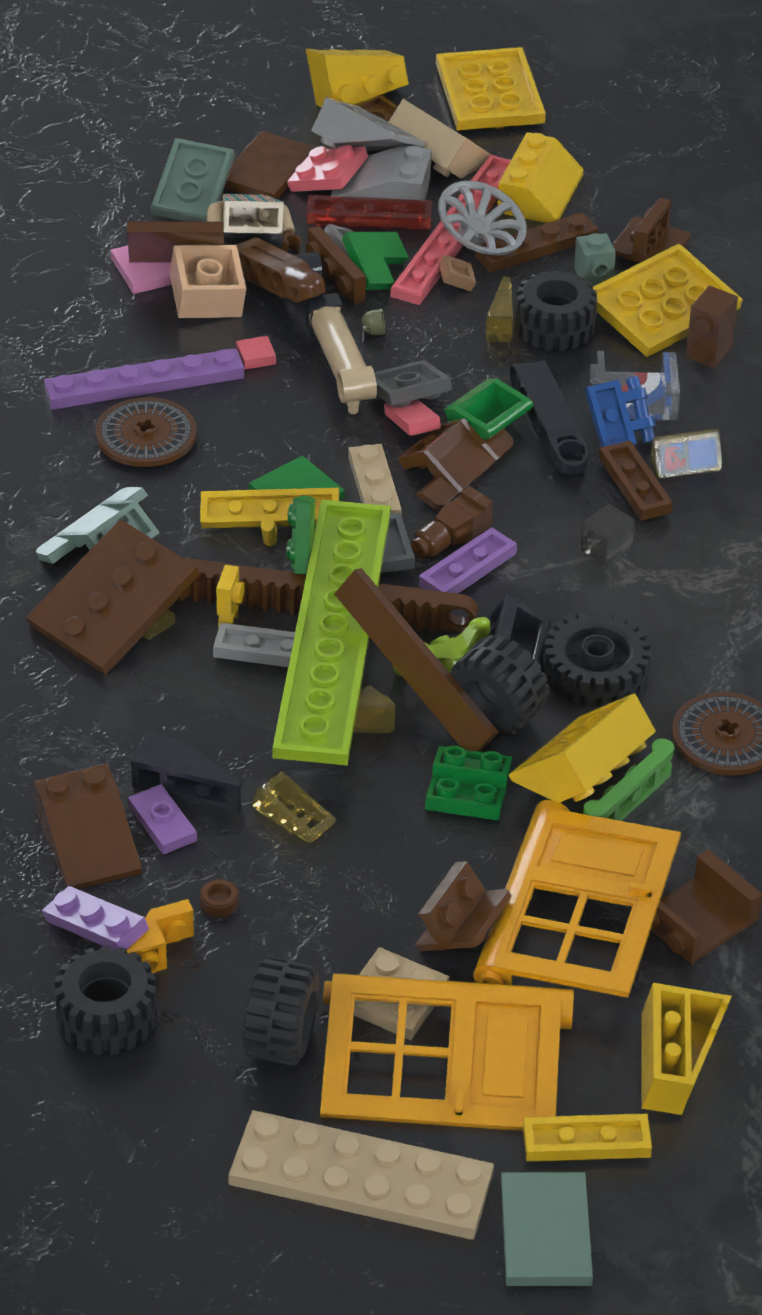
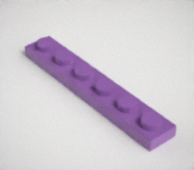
M237 348L222 349L216 352L191 354L184 357L124 365L104 370H92L73 375H61L44 379V386L51 410L243 379L244 366Z

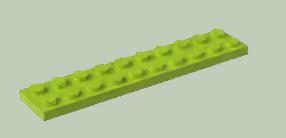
M321 500L273 743L274 759L348 766L370 637L334 593L355 569L360 568L379 587L391 517V506Z

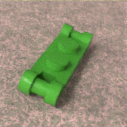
M667 739L655 740L652 744L651 753L638 765L631 766L621 781L615 786H609L601 799L590 800L585 803L583 814L623 821L671 776L672 763L670 760L674 754L673 743Z

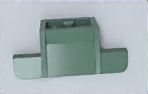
M141 487L120 489L38 547L36 553L39 560L53 564L76 547L86 545L91 550L120 519L148 537H155L160 532L138 504V502L148 496Z

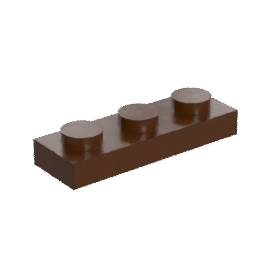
M319 225L309 228L306 252L319 253L324 275L336 284L341 294L346 295L354 305L365 302L366 275Z
M630 440L600 447V461L640 521L672 513L673 502Z

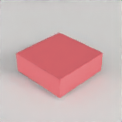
M268 336L236 341V348L244 369L276 364V354Z

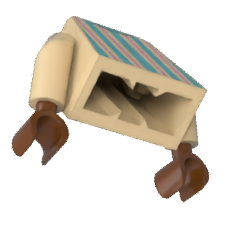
M223 194L222 201L212 203L207 210V222H224V232L279 233L283 237L280 249L288 252V249H292L295 255L298 254L302 242L300 236L294 234L295 228L288 207L283 205V201L270 196Z

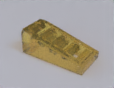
M509 277L502 278L486 317V340L488 342H510L512 340L513 308L511 279Z
M282 771L256 791L252 806L260 813L308 843L314 841L336 822V819ZM291 804L294 806V808L289 810L287 806ZM301 811L304 812L306 815L301 819L296 816ZM315 819L319 823L312 829L309 828L306 824Z

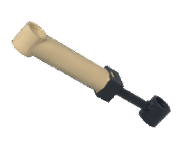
M318 252L294 255L307 262L311 270L319 273L323 278L322 264ZM338 293L320 294L306 299V324L312 337L317 336L336 378L340 401L347 403L350 414H357L361 400L374 399L377 396L374 370L372 366H366L343 317V304Z

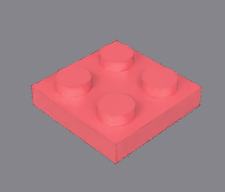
M344 145L339 148L326 149V147H317L311 150L308 157L287 180L290 192L343 189L369 157L365 146L352 147L351 145Z

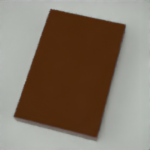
M261 131L232 163L224 188L242 194L267 195L278 199L288 188L287 180L308 157L309 152L315 149V146Z
M129 221L127 222L129 263H171L174 245H224V222Z

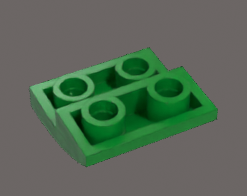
M303 495L293 498V504H290L288 508V523L292 525V538L287 542L286 553L287 558L291 561V569H294L295 574H307L315 530L316 500L311 496Z
M439 746L433 763L432 779L426 795L425 810L499 821L506 795L512 756L501 755L495 751L478 752L465 750L459 746Z

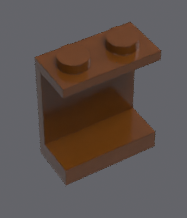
M708 849L697 856L695 877L660 899L650 931H653L665 941L674 953L680 954L690 964H693L759 920L762 893Z

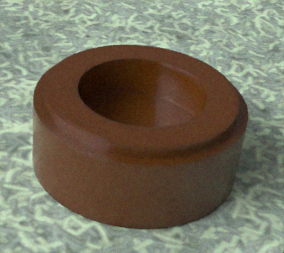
M217 879L207 882L201 888L200 906L206 914L213 917H226L237 910L239 892L232 882Z

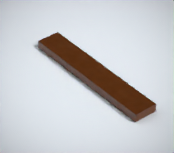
M362 568L355 569L334 595L457 743L465 750L481 752L499 731Z

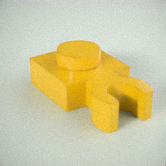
M224 566L216 588L217 615H219L218 627L220 623L234 624V618L238 617L239 609L237 603L242 602L244 582H239V567Z

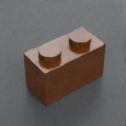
M708 286L691 305L686 358L715 368L731 350L738 296Z

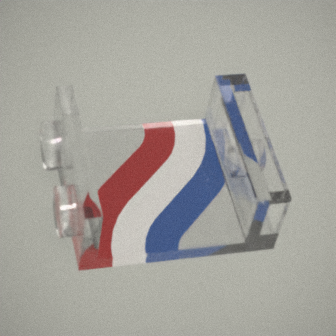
M597 351L596 364H590V384L597 385L619 379L622 392L629 391L626 379L639 376L641 387L645 388L648 398L645 401L649 415L653 416L656 420H677L680 392L676 353L663 352L661 373L605 372L604 351ZM627 403L626 406L630 419H637L633 404Z

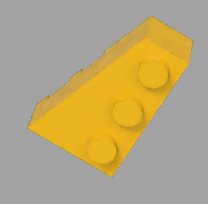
M306 49L316 106L322 107L326 97L355 105L408 85L405 61L402 55L385 50Z

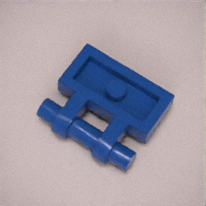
M639 376L626 379L629 391L622 392L619 379L588 386L585 389L600 447L629 440L635 445L637 442L634 432L641 433L644 444L656 441L653 429L656 427L654 417L649 415L645 401L648 398L645 388L641 387ZM627 403L633 404L636 420H630L626 406Z

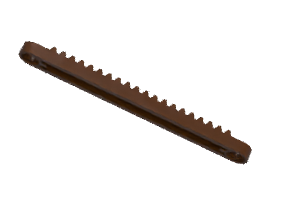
M184 558L198 568L200 575L179 597L182 601L189 596L192 597L193 602H198L204 598L207 604H212L217 600L216 588L224 566L231 565L239 567V582H244V595L242 602L237 603L238 608L243 604H247L250 610H253L256 606H261L262 610L267 612L272 607L275 608L277 613L287 609L290 615H295L300 611L307 574H295L289 571ZM379 583L378 588L406 622L410 626L415 627L416 632H421L424 628H428L430 634H435L438 630L463 632L469 623L478 616V604L469 596ZM461 609L466 611L469 616L457 617L451 611Z

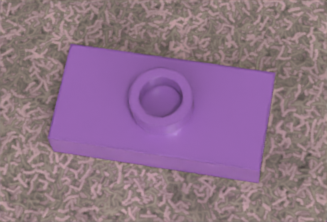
M162 784L128 797V807L163 855L197 841V831Z

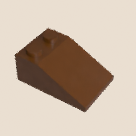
M107 763L34 781L36 813L66 888L70 886L75 889H82L142 874V867L119 790Z

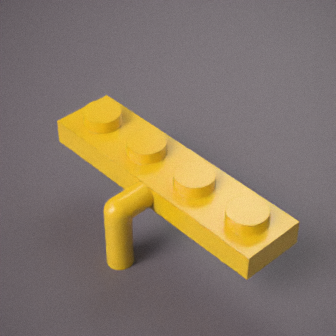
M339 488L201 491V528L261 527L264 544L273 546L277 542V526H292L288 523V508L290 504H293V498L303 495L315 498L316 525L321 500L339 501Z

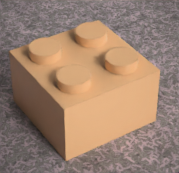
M174 245L170 278L178 318L242 317L246 285L237 245Z

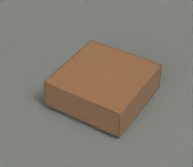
M443 255L439 262L443 282L472 291L476 285V280L471 263Z

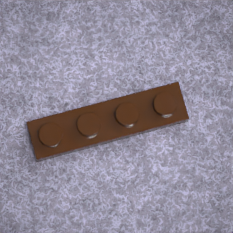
M582 212L528 229L521 246L514 252L505 255H487L475 251V257L492 273L576 246V237L598 234L599 229ZM518 232L512 234L511 236H513V238L516 239ZM503 239L495 240L496 248L509 246ZM486 243L479 245L487 248Z

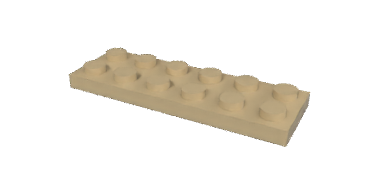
M252 1110L229 1173V1185L474 1240L493 1177L494 1164Z

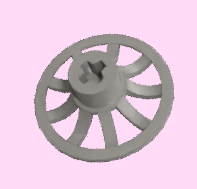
M460 181L448 186L439 199L438 210L443 225L457 241L468 249L487 255H505L518 249L525 239L527 228L521 210L510 197L493 186L476 181ZM469 189L482 191V197L477 210H475V202ZM460 191L464 196L466 208L459 199L451 195ZM491 195L503 202L489 214L485 213ZM446 204L454 206L459 214L447 215ZM507 210H511L516 220L506 219L494 222ZM451 223H460L461 225L456 231ZM501 229H517V238L514 239L508 232L501 231ZM497 237L505 240L509 246L496 248L494 238ZM486 243L487 248L479 245Z

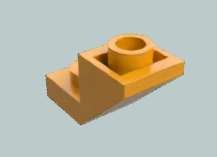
M188 899L151 909L145 917L149 930L127 949V954L130 955L135 952L141 956V962L147 961L151 966V973L167 969L166 944L194 936L193 908Z

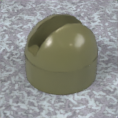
M383 309L366 312L361 320L363 330L369 335H384L385 319Z

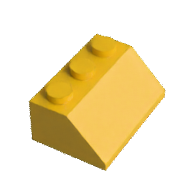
M527 132L500 179L498 190L514 201L525 219L550 223L561 218L583 176L584 169L556 138L544 136L540 133ZM498 199V206H499V205L502 204L503 202ZM507 210L503 213L514 216L511 210Z

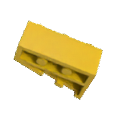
M658 983L652 984L641 1013L642 1109L682 1115L732 996Z

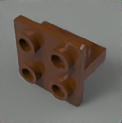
M660 197L652 208L649 207L646 210L644 218L633 217L612 245L616 251V256L641 263L677 244L685 247L690 241L691 233L669 226L671 201Z
M467 861L455 862L418 913L427 929L417 941V948L419 951H443L445 949L457 948L471 949L478 946L484 940L485 934L493 922L503 913V908L512 897L508 889L486 891Z

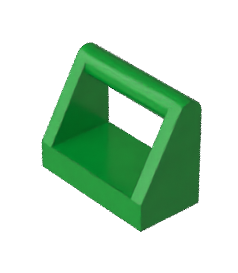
M487 379L447 406L444 411L448 422L464 418L483 440H488L533 408V402L530 398L502 381Z

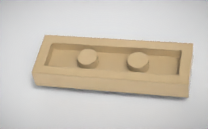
M382 444L349 447L348 458L361 502L364 504L391 506V514L401 513L402 516L401 505Z

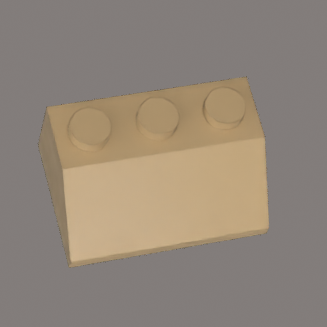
M402 99L389 120V123L425 141L426 145L424 148L432 149L431 160L436 162L432 168L446 177L453 173L462 179L480 169L491 155L405 99Z

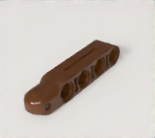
M252 238L235 244L237 245L244 279L281 298L287 297L296 303L326 292L322 276L311 270L304 260L259 238Z

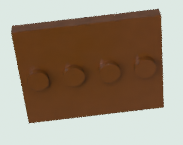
M120 519L31 611L26 619L31 627L106 676L199 577L200 573L195 565Z

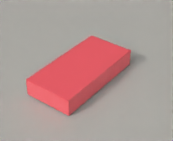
M418 399L412 400L409 405L404 407H393L388 403L384 404L385 415L410 436L441 428L440 417Z

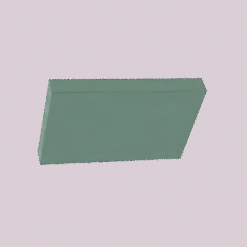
M175 138L151 205V215L181 221L207 222L209 206L220 201L235 157L234 149Z
M501 1172L506 1286H592L593 1272L585 1172Z

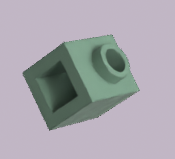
M607 233L576 237L574 269L578 276L585 278L584 281L590 282L592 285L600 284L614 277L616 251Z

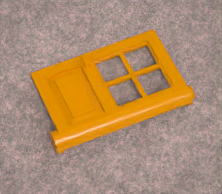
M553 800L539 802L535 807L505 889L509 890L512 897L503 908L501 916L491 925L473 976L476 983L511 985L515 975L628 998L675 857L681 832L570 812L565 805ZM535 888L579 897L569 924L525 915ZM587 899L632 907L624 933L620 934L578 926ZM521 925L566 933L557 960L513 953L512 949ZM578 935L619 943L611 972L565 963L574 936Z
M333 973L332 981L324 982L323 1005H330L320 1117L523 1131L524 1117L556 1116L560 1029L572 1028L574 989ZM355 1000L399 1003L396 1044L351 1041ZM407 1004L451 1007L449 1048L404 1045ZM350 1052L395 1054L392 1097L347 1094ZM403 1055L448 1058L445 1100L400 1097Z

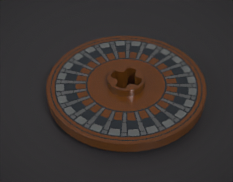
M153 397L134 398L115 404L101 415L96 425V440L102 452L119 463L136 467L160 466L181 458L192 448L197 434L196 423L190 412L175 402Z
M730 692L708 693L689 700L678 710L673 720L672 738L676 749L694 766L719 775H745L761 770L762 703L749 696Z

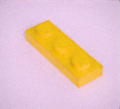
M648 1114L523 1118L526 1162L651 1158L652 1144Z

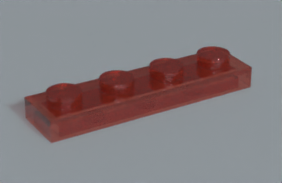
M309 195L307 224L326 226L327 224L348 225L350 227L374 226L380 228L399 227L415 230L421 228L431 229L432 200Z

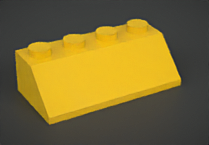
M633 693L579 716L512 771L509 777L512 782L557 803L569 798H573L575 802H578L595 792L594 786L610 779L613 776L610 771L617 770L630 761L628 756H632L646 748L645 741L656 730L636 694Z

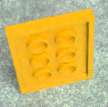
M522 47L436 54V66L457 130L503 128L505 126L545 123L546 113Z
M677 244L593 287L597 292L596 312L646 357L688 336L691 305L708 286L738 296L681 244ZM738 296L737 310L741 308L743 301L740 296Z

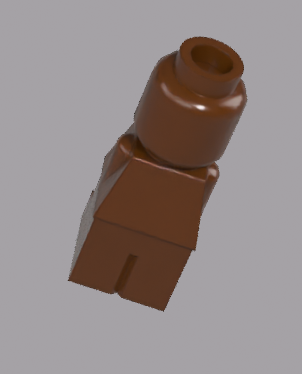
M468 486L461 491V496L446 503L435 517V521L429 522L415 533L414 539L410 542L413 553L419 558L435 557L450 544L456 545L472 541L476 536L492 526L493 501L471 486Z

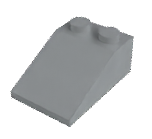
M327 97L311 130L322 136L320 142L333 148L344 145H351L352 147L365 146L366 151L369 152L384 151L399 146H419L424 148L426 145L425 141L359 106Z
M399 146L369 155L343 189H333L330 204L421 215L431 180L432 149L419 146Z

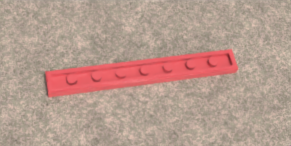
M490 155L471 181L485 183L498 189L499 181L511 160ZM469 189L473 195L475 210H477L482 197V191ZM461 193L457 199H459L466 208L465 199L463 194ZM493 195L490 196L486 214L498 199ZM452 206L447 215L459 214V212ZM442 220L393 284L390 297L420 305L441 277L439 262L443 255L455 258L463 247L448 232ZM451 223L456 231L461 225L460 223Z

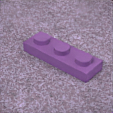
M491 527L419 575V587L426 590L458 594L516 555L517 543Z
M70 886L58 893L54 900L42 910L47 922L102 946H110L112 950H117L118 947L128 949L149 930L143 916Z

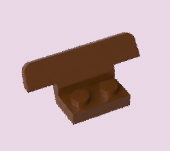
M464 418L440 423L441 428L428 432L398 459L404 469L419 467L422 470L428 467L430 473L435 478L417 492L416 495L431 508L441 510L447 502L455 499L462 490L471 485L511 449L514 441L505 429H502L488 440H483Z

